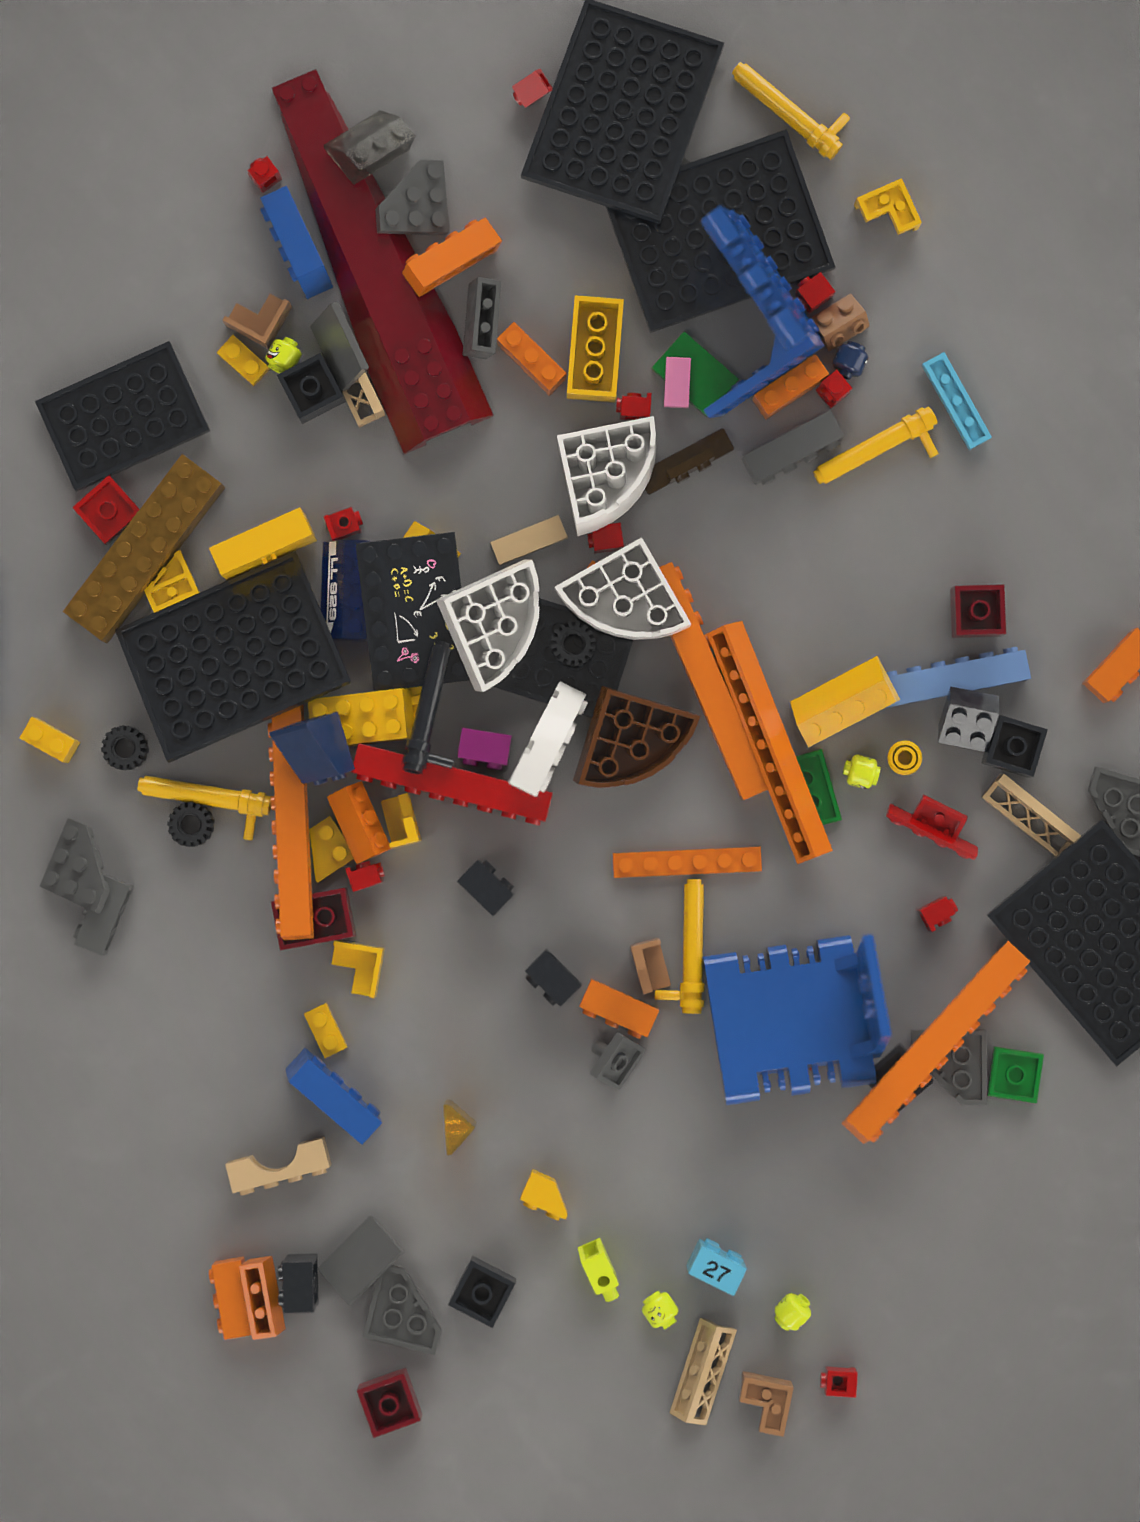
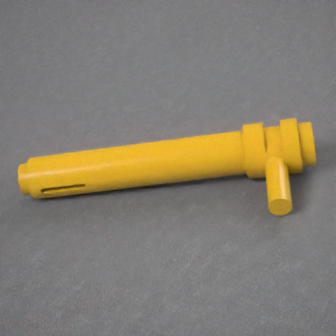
M740 62L731 73L734 76V80L804 137L810 147L817 148L822 157H827L831 160L839 152L843 144L839 141L840 138L836 134L850 120L846 113H842L828 129L823 124L819 125L748 64Z
M929 406L926 408L921 407L915 411V414L904 416L897 424L817 466L816 470L813 471V475L818 484H827L908 439L913 440L917 437L920 438L929 457L932 458L939 453L928 431L938 424L937 418Z
M153 776L140 777L138 781L137 791L142 792V795L237 810L240 814H246L243 836L245 840H253L256 816H269L271 811V796H268L265 792H258L256 794L252 793V790L247 789L238 791Z
M687 879V884H684L683 982L680 983V991L655 990V1000H680L682 1013L702 1014V1007H704V1000H702V993L705 992V984L702 982L704 884H701L702 879Z

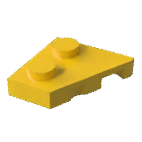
M181 550L174 553V557L160 570L155 580L151 581L144 590L154 613L200 593Z
M328 816L309 829L315 880L319 883L354 860L343 833L331 816Z

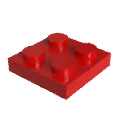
M110 475L72 507L105 545L119 535L140 510Z

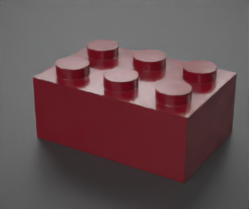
M347 887L313 893L314 938L283 940L280 934H277L280 951L356 936ZM271 901L276 927V919H280L279 909L275 908V901Z

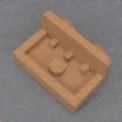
M852 294L847 295L811 317L819 328L818 333L824 340L828 351L839 347L870 326L866 311Z

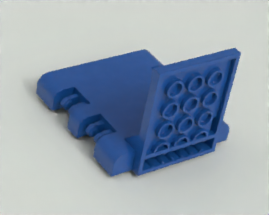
M719 206L705 216L701 223L738 275V279L747 293L751 295L767 319V323L775 333V340L770 364L756 369L752 372V377L739 381L731 387L732 390L705 408L704 411L709 418L724 416L824 347L821 336L818 333L819 328L812 318H808L804 312L806 309L799 298L793 299L789 293L792 289L784 276H780L776 270L778 266L772 257L766 258L761 249L764 248V245L758 236H754L749 229L751 226L743 214L739 215L733 209L728 210L722 206Z
M873 934L862 936L856 953H854L850 935L816 940L819 962H815L813 947L806 946V956L809 964L800 965V956L797 948L791 949L793 966H790L786 944L767 947L770 969L766 970L764 954L759 953L757 963L760 971L751 972L750 959L748 955L742 956L744 973L741 974L736 952L703 957L726 1105L760 1101L758 1075L762 1076L765 1093L770 1092L771 1083L768 1074L777 1073L780 1091L786 1090L785 1071L788 1074L791 1096L808 1094L811 1091L808 1068H811L814 1085H820L819 1066H827L828 1080L830 1083H835L836 1078L833 1064L838 1066L841 1088L875 1084L876 1072L873 1058L881 1057L892 1035Z

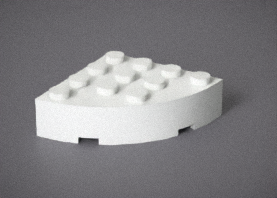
M654 416L557 435L558 448L577 536L597 531L614 522L626 513L642 495L655 465L656 431Z
M642 537L555 586L557 594L577 617L595 629L615 637L633 640L656 639L673 635L691 626V622Z
M522 560L436 600L475 691L484 692L502 681L526 654L534 637L539 619L538 592L540 591L537 573L532 560Z
M561 681L559 682L509 781L510 784L534 796H537L539 790L545 791L555 769L552 767V764L558 765L566 747L563 745V742L568 744L577 724L573 721L577 714H583L588 702L584 700L585 693Z

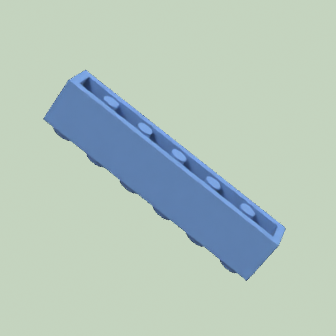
M1018 647L1003 649V654L994 656L992 651L979 654V659L970 660L969 656L954 659V664L946 665L945 661L931 663V668L922 670L921 666L906 668L907 673L897 675V670L886 672L900 698L899 701L886 708L945 697L948 695L950 686L976 691L1027 681L1031 679L1026 650L1018 651Z

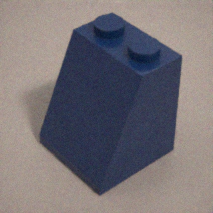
M338 712L303 720L269 732L270 737L302 784L313 782L314 786L328 782L327 778L330 777L332 781L346 778V773L355 769Z

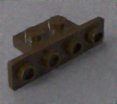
M722 428L656 463L645 488L647 494L651 495L675 481L679 484L690 478V473L696 470L702 472L712 466L711 462L732 452L734 446L726 431Z

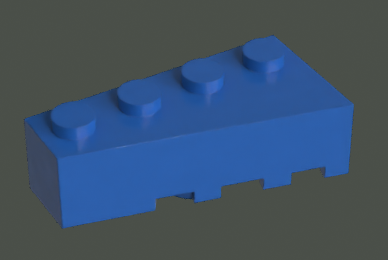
M284 186L260 197L264 207L260 208V211L266 222L271 221L273 227L269 228L272 237L275 242L280 240L282 247L278 248L284 262L289 260L291 267L287 269L293 282L299 281L307 300L334 288L288 187Z
M304 1048L286 1067L285 1071L288 1082L360 1144L363 1145L382 1124L379 1116L381 1112L372 1103L367 1105L362 1100V1095L353 1087L349 1088L344 1084V1080L336 1072H331L326 1067V1064L319 1057L314 1056L308 1049Z

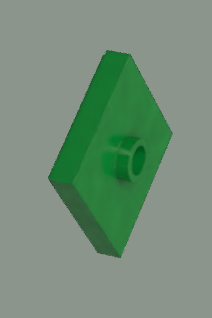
M993 1046L987 1096L1037 1104L1044 1054Z

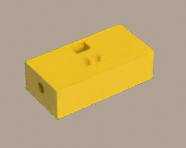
M299 507L209 547V550L221 576L228 581L314 543L317 539L306 514Z

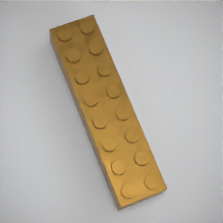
M181 454L62 612L99 640L108 643L116 633L115 629L120 628L145 595L144 590L151 581L155 580L160 570L173 558L174 553L186 541L223 492L225 486Z

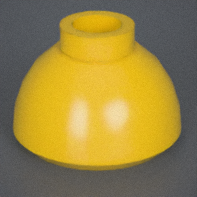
M899 741L888 752V764L894 772L900 775H910L919 769L922 763V753L913 742Z

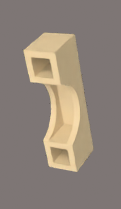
M324 1136L300 1142L297 1146L294 1160L282 1168L265 1167L253 1155L231 1160L225 1164L232 1193L240 1192V1196L255 1192V1187L264 1186V1189L276 1187L279 1185L278 1181L288 1179V1183L303 1179L302 1175L312 1173V1176L327 1173L326 1169L332 1165Z

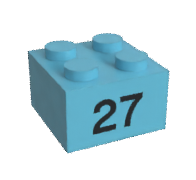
M706 1238L705 1241L699 1239L686 1264L688 1274L734 1296L747 1270L744 1260L741 1258L742 1255L731 1249L728 1252L721 1250L720 1244Z

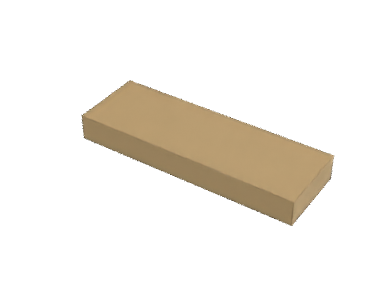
M557 515L490 543L499 566L568 539L561 519Z

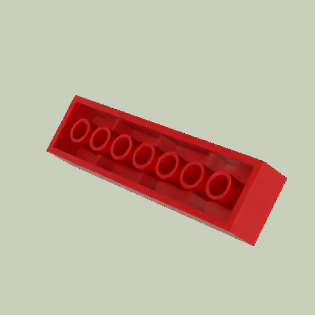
M358 743L353 762L355 769L351 771L357 774L356 779L372 783L373 779L381 780L380 785L396 789L397 785L404 786V791L420 795L421 791L429 793V798L444 802L445 797L453 799L452 804L468 808L469 803L478 805L476 810L492 814L494 809L502 811V817L516 820L517 815L526 817V823L540 826L541 822L546 823L553 796L552 792H542L539 790L537 796H534L510 784L509 781L454 767L450 769L427 763L426 769H423L420 775L408 773L402 770L403 754Z

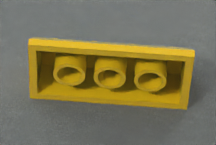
M878 656L790 701L797 727L807 746L810 747L899 701L900 698Z

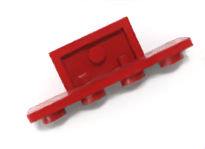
M924 794L913 814L893 804L889 805L886 817L892 823L898 826L904 825L910 828L914 834L921 837L926 836L932 839L938 846L948 847L956 851L962 858H970L972 860L977 858L978 847L958 837L968 819L967 815Z

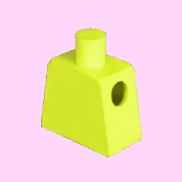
M601 1238L579 1246L580 1261L595 1294L599 1295L602 1293L606 1302L618 1298L619 1294L616 1287L619 1285V1282Z

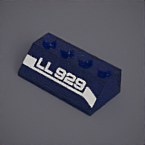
M370 540L323 542L321 611L334 641L367 642L355 543L370 542Z

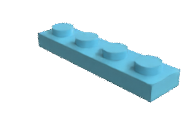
M945 352L924 362L921 366L968 450L991 439V434Z

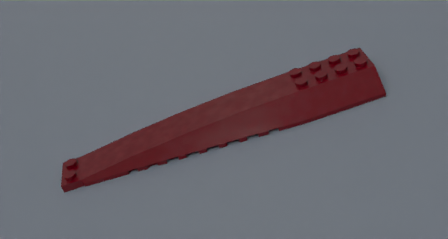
M314 69L272 87L274 96L281 109L280 115L354 334L369 366L367 369L404 455L426 446V441L470 423L472 426L493 417V412L469 357L463 356V344L436 290L432 289L419 297L402 274L406 266V260L416 254L406 235L377 233L375 209L385 199V196L330 94L325 90L317 70Z

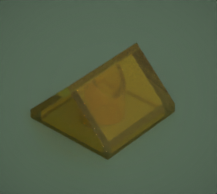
M450 1099L446 1100L443 1104L447 1155H452L477 1124L472 1117Z

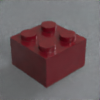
M1004 584L954 586L950 589L952 638L1001 637L1006 634Z
M406 1367L358 1385L356 1391L373 1438L421 1421L423 1414Z

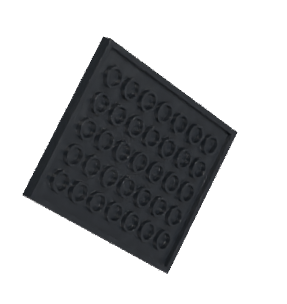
M585 0L523 167L521 179L660 224L721 57L724 42L595 0Z
M787 129L682 165L660 224L606 207L650 333L752 298L739 281L738 275L724 254L718 249L701 223L705 216L719 206L728 210L733 209L735 213L744 215L751 226L749 229L754 236H758L764 245V248L761 249L766 258L772 257L778 266L776 270L781 277L784 276L789 284L802 281L808 276L811 278L820 272L825 273L835 269L832 255Z
M296 551L115 629L168 763L352 683Z
M1101 819L986 915L1009 942L1030 960L1029 965L1117 1067L1140 1048V862L1105 821Z

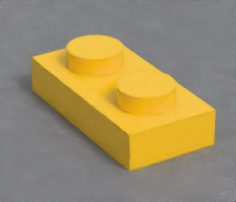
M234 335L216 352L253 387L270 370L267 367L268 365Z
M327 1003L304 1013L324 1058L348 1047Z

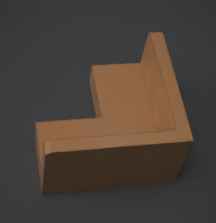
M269 294L258 314L236 303L229 317L224 316L222 321L228 328L269 349L292 306L287 299L281 300Z
M659 938L630 945L643 994L671 985Z
M742 1371L743 1381L739 1402L763 1407L758 1428L759 1432L784 1437L794 1388L792 1382Z

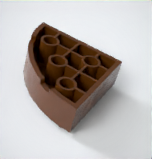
M602 686L573 781L579 785L610 788L634 784L653 776L669 765L684 745H687L694 734L701 716Z

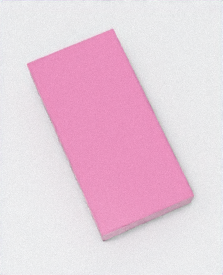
M666 357L664 407H689L691 358Z

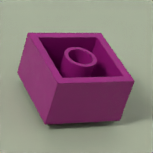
M462 728L457 757L462 760L463 765L478 767V762L486 763L488 769L502 771L503 766L508 767L513 737L512 735Z

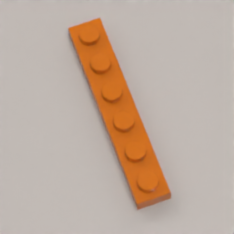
M761 847L613 853L614 878L762 871Z

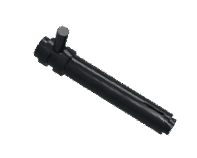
M436 641L431 648L410 739H407L405 746L407 753L403 755L402 770L408 773L422 774L423 769H426L427 763L450 769L453 767L454 759L431 754V744H429L451 654L450 644L444 641Z

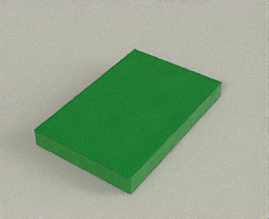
M684 331L651 368L665 381L666 357L691 358L689 403L706 417L707 414L704 409L726 395L731 390V387L739 381L732 372Z
M819 749L796 756L822 824L826 825L842 820L823 750Z

